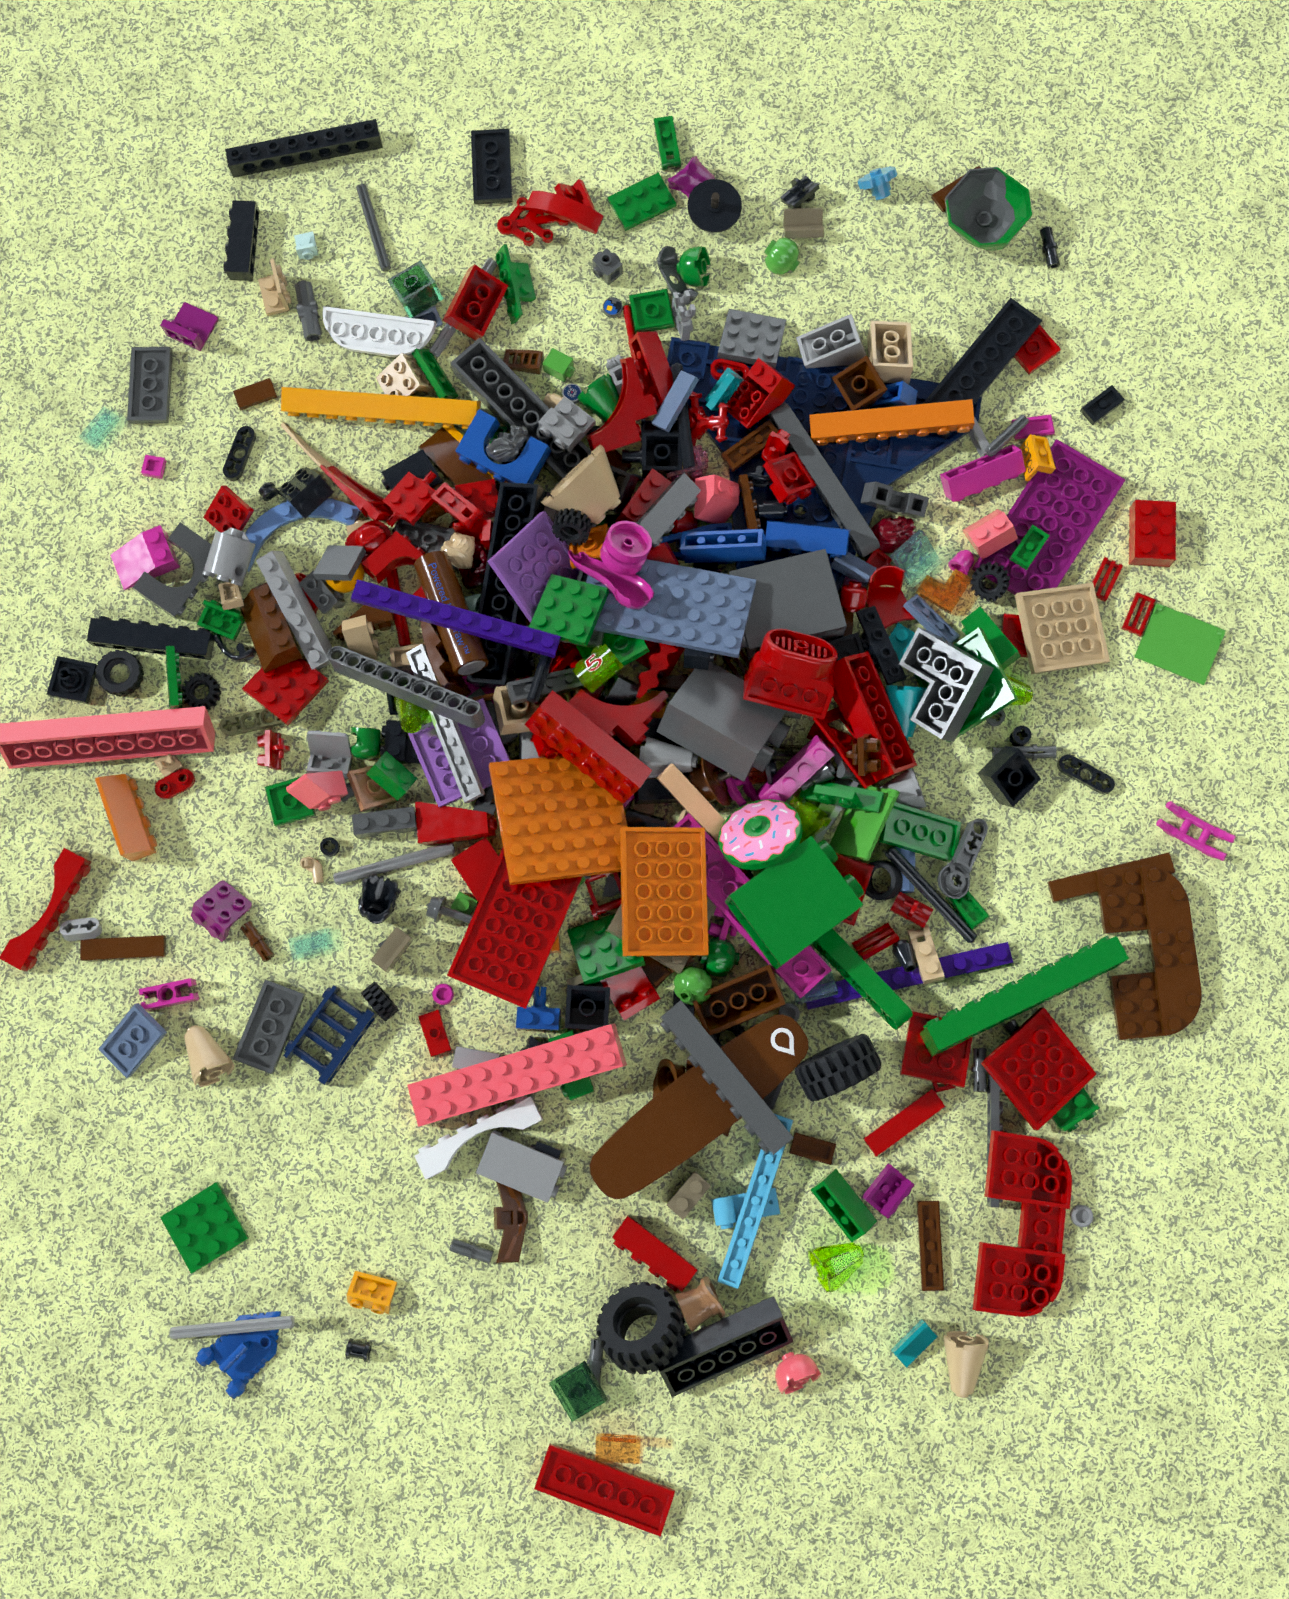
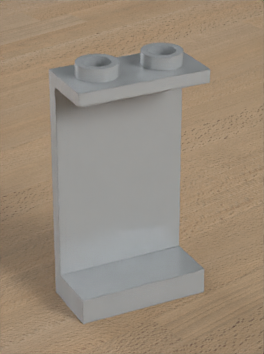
M494 1130L491 1133L476 1173L547 1203L551 1197L555 1199L560 1187L556 1185L559 1177H564L568 1167L564 1165L566 1158L562 1157L559 1160L503 1137V1132Z

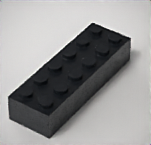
M773 1296L753 1306L744 1308L733 1315L724 1317L713 1324L702 1327L691 1334L682 1336L684 1342L681 1347L677 1348V1355L674 1358L671 1357L669 1359L670 1363L666 1366L661 1365L658 1368L671 1396L674 1397L793 1343V1339Z

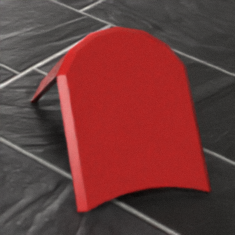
M884 566L875 570L871 575L866 602L868 606L876 607L885 629L901 621L915 620L903 607L907 602L901 590L905 571L895 566ZM882 585H890L894 587H884Z

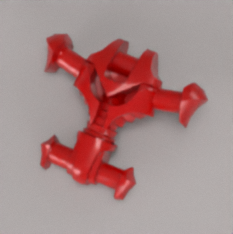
M692 391L688 398L691 400V408L688 409L693 452L697 453L698 450H695L697 439L700 440L708 429L711 431L717 430L715 439L721 443L728 439V437H725V431L729 425L727 408H730V406L721 402L718 405L719 416L711 415L708 417L703 407H699L698 399L703 397L702 393Z

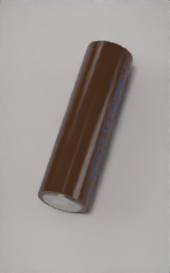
M433 551L422 555L415 561L414 568L426 599L469 610L448 553L445 551ZM436 625L456 676L475 674L489 664L480 637Z

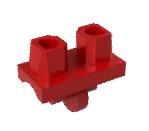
M780 429L777 433L772 431L769 434L762 452V458L765 462L785 455L790 434L783 429Z
M265 730L264 735L257 737L258 746L265 748V754L258 755L257 764L262 767L281 770V759H284V753L290 752V746L284 745L281 733Z
M902 892L898 893L890 909L891 912L922 928L925 927L934 910Z

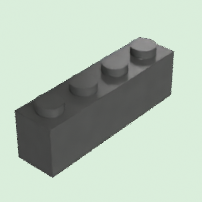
M686 473L675 478L636 522L648 531L654 548L663 540L661 536L664 533H669L674 528L673 522L676 519L680 520L686 514L685 509L687 506L691 507L698 500L696 496L701 490Z

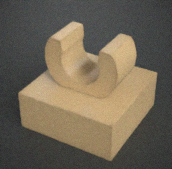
M168 754L154 761L164 777L183 768L176 755Z

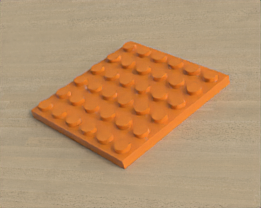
M562 755L554 759L540 757L489 763L510 885L621 872L620 828L628 827L622 802L613 798L612 794L598 786L592 778L582 773L577 766L564 759Z

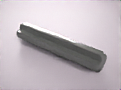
M1021 415L985 448L988 456L992 457L1029 423V419L1025 415Z

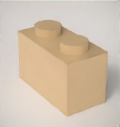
M366 615L343 620L342 632L348 649L377 660V651H380L378 640H373L372 634H374L372 622L367 621Z

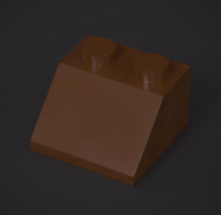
M867 355L832 377L851 411L864 410L871 407L887 391L886 386Z

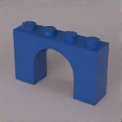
M479 409L455 450L459 455V460L467 465H470V463L476 465V469L484 474H487V472L493 474V478L499 482L533 484L551 453L549 446L530 436L523 451L515 461L509 464L492 462L487 455L486 446L492 440L500 423L495 417Z

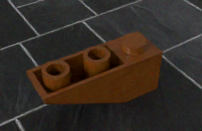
M363 605L348 618L366 615L367 621L372 622L374 630L379 629L380 631L389 630L392 628L391 626L395 625L393 613ZM341 624L333 631V635L337 640L345 641Z

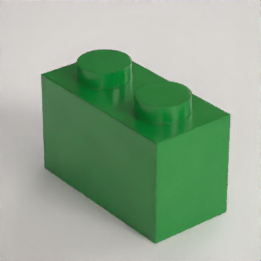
M387 751L366 773L397 801L418 779Z

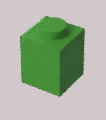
M554 348L551 349L543 362L544 372L565 382L567 377L571 378L575 371L573 358Z

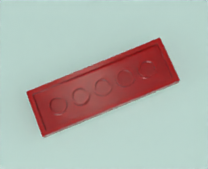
M551 1443L549 1444L534 1488L537 1491L660 1537L675 1494L674 1489Z

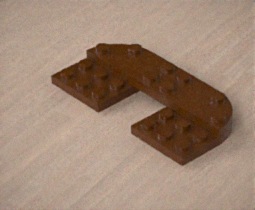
M1154 866L1095 871L1103 934L1148 930L1153 972L1109 976L1118 1040L1167 1036L1180 1032L1194 1020L1202 1000L1190 904L1184 887L1172 874Z

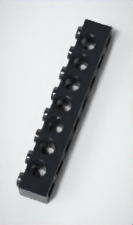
M373 119L227 148L225 152L228 167L233 178L380 149L383 148L377 120Z

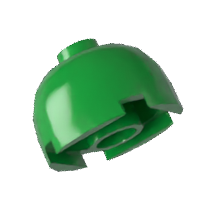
M702 246L689 248L683 252L680 261L677 263V273L691 287H702L709 284L710 274L706 276L707 265H710L707 249Z

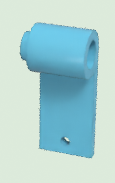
M776 1187L771 1189L762 1217L781 1214ZM746 1193L711 1199L716 1226H720L721 1229L734 1227L733 1223L738 1220Z

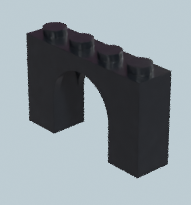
M653 718L646 725L649 728L644 733L646 737L682 747L657 732L662 718ZM688 772L682 773L685 777L688 776ZM646 779L642 786L634 793L635 804L679 803L658 779Z

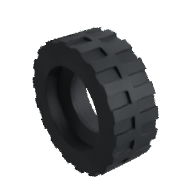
M125 650L110 651L108 654L103 655L102 659L97 663L95 676L98 684L112 695L127 696L130 693H134L140 687L141 682H143L144 671L142 664L133 654ZM118 664H124L130 670L129 678L122 683L114 682L110 676L112 668Z

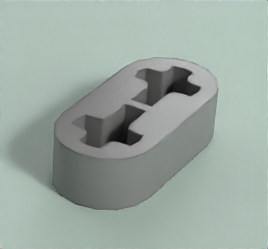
M92 917L68 920L60 926V933L67 941L93 939L102 932V926L98 919Z

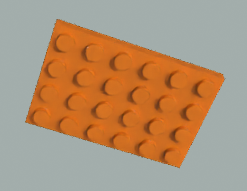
M621 827L623 957L708 956L705 828Z

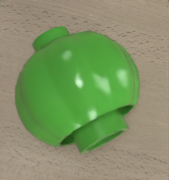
M779 238L777 242L772 240L764 251L767 255L765 258L766 266L774 274L781 275L790 270L794 272L800 263L798 261V246L789 238Z
M688 966L675 976L674 992L685 1004L694 1006L692 1000H697L701 1005L711 996L704 995L709 989H712V979L702 968Z

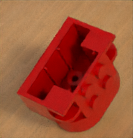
M787 629L768 631L764 636L760 651L756 652L751 658L749 670L745 672L743 699L824 720L834 694L833 669L838 658L836 649L827 641L815 636Z

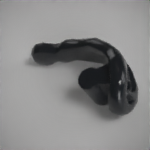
M757 466L755 473H747L748 481L752 480L754 487L763 488L773 483L768 474L764 475L763 466Z
M218 634L213 635V639L220 650L232 660L247 662L256 656L255 648L249 649L247 645L242 643L237 644L236 649L239 651V655H235L226 647Z

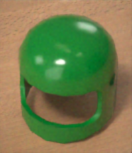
M351 727V734L357 736L356 744L350 747L353 756L363 760L377 757L380 752L381 730Z

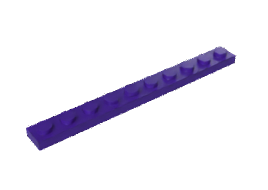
M358 579L351 596V601L552 658H555L561 638L558 635Z
M1008 942L939 958L945 978L1013 963ZM902 966L875 972L892 990L923 984L918 966L912 972H905ZM844 979L814 986L804 995L807 1010L862 998V996Z

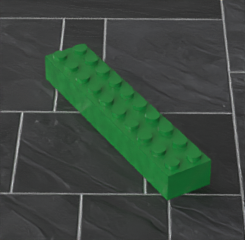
M1105 936L1096 941L1097 943L1079 949L1078 952L1073 954V957L1070 953L1060 958L1054 965L1049 963L1041 967L1040 970L1035 972L1036 975L1034 972H1030L1018 980L1017 984L1015 981L1009 982L999 989L998 993L996 990H993L980 998L979 1002L977 999L966 1003L961 1008V1011L955 1008L947 1012L942 1017V1020H939L938 1017L930 1020L923 1026L924 1030L920 1033V1036L931 1057L1117 968L1129 959L1118 937L1115 936L1110 939L1109 936Z

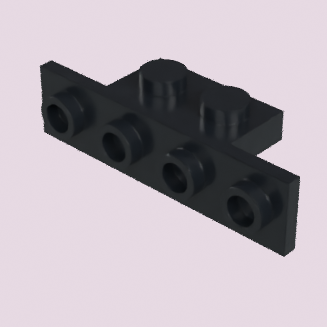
M872 606L856 611L863 629L860 640L864 652H869L877 673L882 672L887 685L906 680L907 677L902 666L899 665L900 661L876 607Z

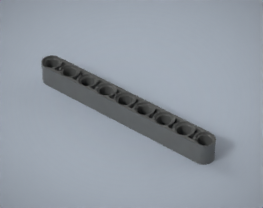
M784 402L767 414L770 422L778 431L783 429L790 434L787 448L791 453L796 452L816 484L814 489L841 529H850L849 542L856 553L863 558L880 548L878 539L790 406Z
M334 646L327 653L334 671L470 728H478L485 722L481 706L475 700L341 646Z

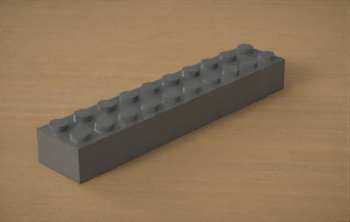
M481 338L477 339L450 362L452 371L458 379L510 432L511 425L527 428L528 434L523 443L524 447L530 436L549 446L551 453L544 467L558 482L592 453L581 440L571 452L565 448L562 450L555 444V440L550 436L548 438L539 431L538 421L546 414L549 408Z

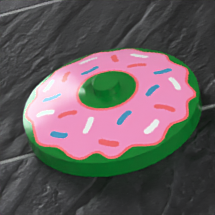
M773 799L758 800L740 807L725 820L719 832L718 843L724 858L730 864L747 870L764 869L780 863L794 852L801 841L803 826L797 811L791 805Z

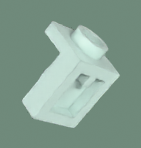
M313 231L294 235L295 248L299 259L309 260L318 255Z

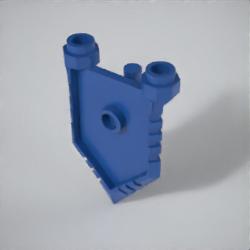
M281 1311L266 1312V1314L260 1313L259 1315L256 1313L253 1316L251 1314L240 1315L235 1321L281 1317ZM279 1329L221 1335L210 1347L202 1348L197 1353L196 1360L203 1367L210 1365L215 1360L219 1365V1369L232 1378V1381L227 1385L226 1392L231 1398L235 1399L245 1392L249 1380L260 1371V1368H263L265 1363L276 1355L278 1344L276 1340H278L277 1333H279Z

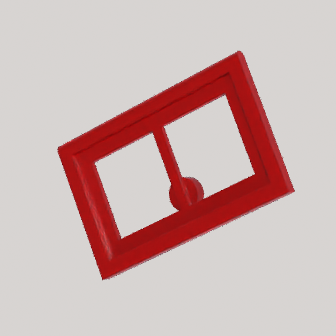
M837 707L827 711L824 720L814 717L815 723L862 786L866 789L878 783L875 782L871 773L865 776H858V765H853L852 758L846 757V752L852 750V745L844 747L828 726V723L840 719L855 738L853 740L854 744H857V738L854 736L853 729L844 719L840 708Z

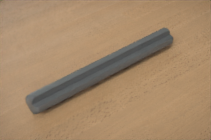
M365 184L357 185V193L381 271H388L391 269V265Z

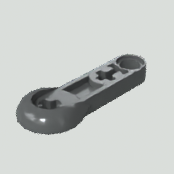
M981 818L974 819L967 824L951 862L939 872L938 886L946 897L960 899L969 891L970 872L988 832V825ZM975 823L981 828L980 834L974 831ZM968 842H971V843H970V847L972 848L971 850H969V845L967 844ZM955 877V882L957 883V885H954V880H952V878Z

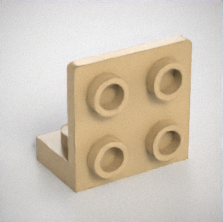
M274 258L270 259L273 275L258 279L267 316L290 311L289 304L292 303L290 294L286 289V286H288L286 277L282 272L280 264L276 265Z
M401 353L376 377L383 392L389 395L412 396L416 391L429 392L433 389L431 383L427 381L424 372L417 365L414 356Z

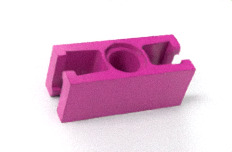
M188 978L139 989V995L149 998V993H157L158 998L157 1002L146 1004L145 1001L141 1002V1006L146 1011L198 1001V992L190 993V996L181 997L180 992L182 987L197 986L196 980ZM171 989L173 997L167 1000L166 992Z

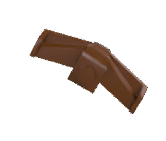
M496 1182L503 1206L494 1207V1230H503L496 1264L516 1263L520 1260L526 1225L528 1224V1211L525 1208L520 1191Z

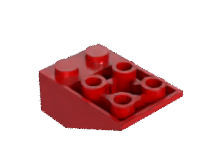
M758 358L727 402L730 408H727V411L749 429L781 405L795 385L771 365Z

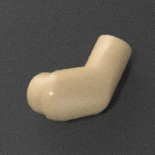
M303 857L300 860V866L312 873L313 884L324 883L322 864L312 857Z

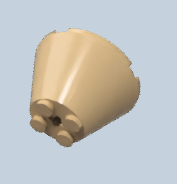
M602 445L596 447L587 458H584L551 490L550 494L552 496H546L541 503L556 511L561 509L564 511L566 508L569 511L571 508L575 509L574 512L579 510L581 515L585 513L587 518L591 519L590 523L598 525L606 517L604 513L608 509L613 510L621 502L618 499L620 493L604 447Z

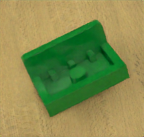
M204 600L202 604L205 608L198 620L197 626L208 629L214 634L235 642L245 622L244 618L240 615L241 612L235 608L223 610L221 603L215 600H211V602Z

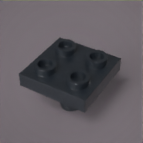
M57 656L46 695L88 704L96 678L95 669L98 665Z

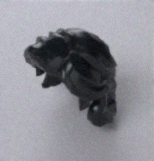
M370 875L368 878L363 879L362 895L358 899L360 915L372 923H383L394 912L395 901L401 894V890L398 889V883L394 882V880L390 881V878L384 881V876L378 877L377 875Z

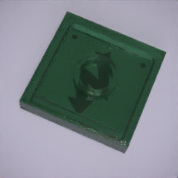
M585 1360L549 1382L572 1422L608 1400Z

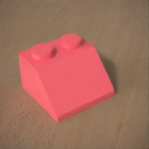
M715 474L695 478V484L701 491L696 496L698 500L695 502L694 518L709 524L726 523L739 504V484Z
M999 509L962 530L982 560L1018 539L1013 524L1006 514Z
M342 771L306 773L286 787L287 792L309 809H319V811L330 809L332 804L341 802V798L348 794Z

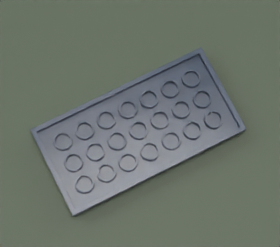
M646 559L641 571L637 572L636 575L644 579L653 590L654 595L651 601L643 608L629 609L622 606L609 590L608 597L594 628L595 631L739 658L756 580ZM588 575L586 583L606 587Z

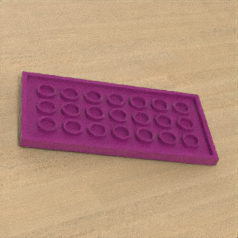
M1058 439L1055 440L1050 448L1056 469L1052 474L1037 471L1006 515L1013 524L1018 539L983 560L979 557L972 570L976 571L978 567L982 564H987V562H991V564L996 562L999 567L1003 565V570H1007V576H1010V584L1007 591L1013 595L1021 592L1058 587L1125 482L1124 478ZM1034 525L1050 536L1028 569L1025 570L1009 559L1030 527ZM984 576L985 578L989 579L990 581L998 585V581L995 576Z

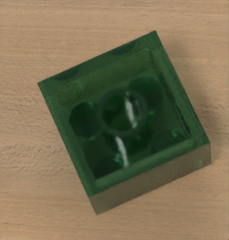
M421 260L387 280L409 318H413L443 300L435 281Z

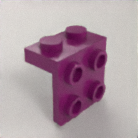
M222 880L193 903L191 917L196 924L202 925L208 930L212 937L223 942L228 937L230 926L251 909L252 903L230 884Z

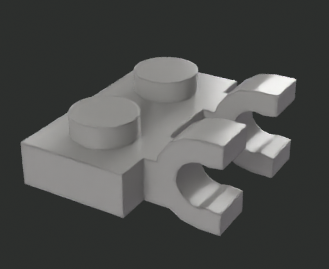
M688 290L684 291L682 297H679L677 292H673L672 315L682 341L690 339V331L693 330L691 318L696 313L694 304H690V308L687 310L686 304L690 301Z

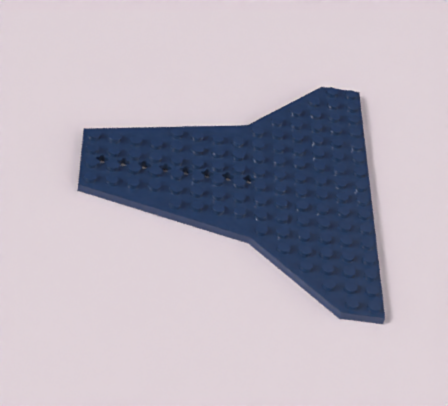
M671 337L667 357L670 369L672 365L679 363L683 365L684 372L696 376L699 381L693 392L702 393L703 396L698 399L699 407H703L708 417L711 415L719 416V412L712 411L706 406L708 402L705 400L718 381L712 377L710 370L712 362L716 359H721L717 358L719 346L694 340L682 341L681 338ZM778 356L776 370L795 385L784 402L790 406L810 438V415L851 411L832 377L849 366L806 369L802 358ZM743 363L748 366L749 370L753 366V364ZM721 369L717 370L718 373L724 372ZM910 378L908 385L918 391L915 405L923 404L939 383ZM982 396L973 406L974 417L977 422L979 420ZM690 399L687 400L688 409L691 408ZM727 411L729 425L725 431V437H728V439L720 443L715 439L717 430L711 431L708 429L706 433L719 451L723 453L768 421L769 418L766 415L748 429ZM970 429V431L965 433L953 431L946 440L936 433H929V435L922 437L914 434L909 435L907 438L888 437L886 440L871 438L865 442L850 440L845 444L828 442L827 445L816 447L869 526L877 508L861 503L865 483L876 481L890 486L972 430ZM788 448L786 449L785 455L791 453ZM762 452L734 472L729 468V480L738 483L739 475L749 472L755 473L757 466H763L766 463L762 458ZM764 468V475H767L768 473ZM772 483L763 488L753 486L754 492L751 493L752 500L756 499L757 503L756 518H758V503L777 500L770 489ZM814 488L810 491L811 494L807 498L801 500L800 497H797L796 501L787 505V516L783 517V521H779L840 528ZM741 494L739 495V504L732 513L733 530H747ZM799 507H802L803 511L806 512L802 516L795 512ZM761 519V529H763L766 538L767 521ZM849 542L848 552L856 555L855 549ZM766 546L765 560L736 561V570L801 554L790 553V550L782 548V551L769 550L770 547ZM802 550V554L810 552ZM827 553L831 567L834 558L830 557V553ZM831 568L836 589L839 592L846 576Z

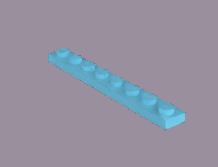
M775 1114L790 1132L794 1120ZM785 1146L774 1155L770 1154V1152L765 1154L762 1149L760 1150L717 1282L739 1289Z

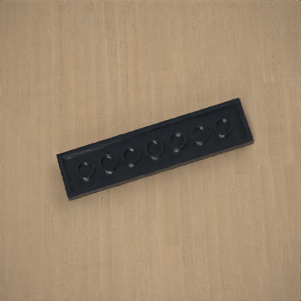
M1010 298L923 404L973 399L974 406L1037 330L1043 320ZM953 431L939 436L946 440Z

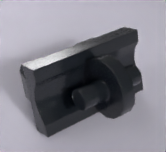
M807 176L801 180L794 178L791 181L792 188L780 197L781 202L786 204L789 209L801 208V204L804 201H812L815 198V192L819 189V184L812 182Z

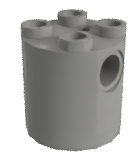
M230 527V529L222 533L215 531L202 574L210 577H215V574H217L216 579L229 582V579H232V584L242 587L256 544L249 541L246 532Z

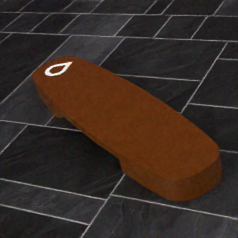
M782 1014L773 1015L752 1026L720 1048L763 1100L806 1057L809 1046L808 1038L799 1024L793 1018ZM693 1066L657 1094L617 1129L592 1155L589 1163L590 1174L598 1188L607 1197L624 1199L645 1188L695 1155L741 1119V1117L737 1119L729 1110L732 1106L727 1100L723 1102L718 1097L716 1086L713 1083L709 1085L702 1077L704 1072L699 1066L696 1068Z

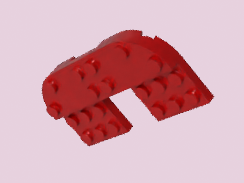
M991 1130L984 1197L1022 1202L1018 1245L1014 1247L979 1242L972 1310L1027 1317L1042 1312V1309L1050 1302L1053 1303L1059 1294L1064 1276L1066 1254L1062 1253L1066 1209H1070L1072 1175L1069 1164L1058 1151L1059 1149L1045 1139Z

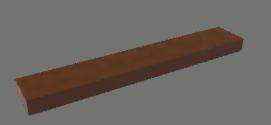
M1170 852L1098 869L1109 870L1154 866L1164 869L1170 874L1175 873ZM1098 870L1047 882L1053 903L1098 892L1095 871Z

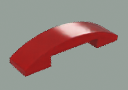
M532 191L525 206V210L542 216L544 213L567 220L578 224L579 229L593 234H597L604 218L602 214L580 202L545 191Z

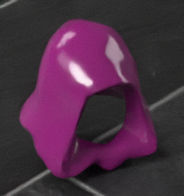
M694 156L685 168L672 178H668V186L670 189L681 191L689 198L690 193L698 184L706 180L715 179V176L699 161L697 156Z

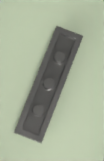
M586 665L548 673L540 698L547 697L552 690L557 694L591 687L592 680L588 670L577 677L578 674L587 668ZM534 677L506 684L512 705L527 702Z

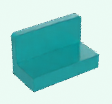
M921 1319L891 1351L907 1368L938 1336Z

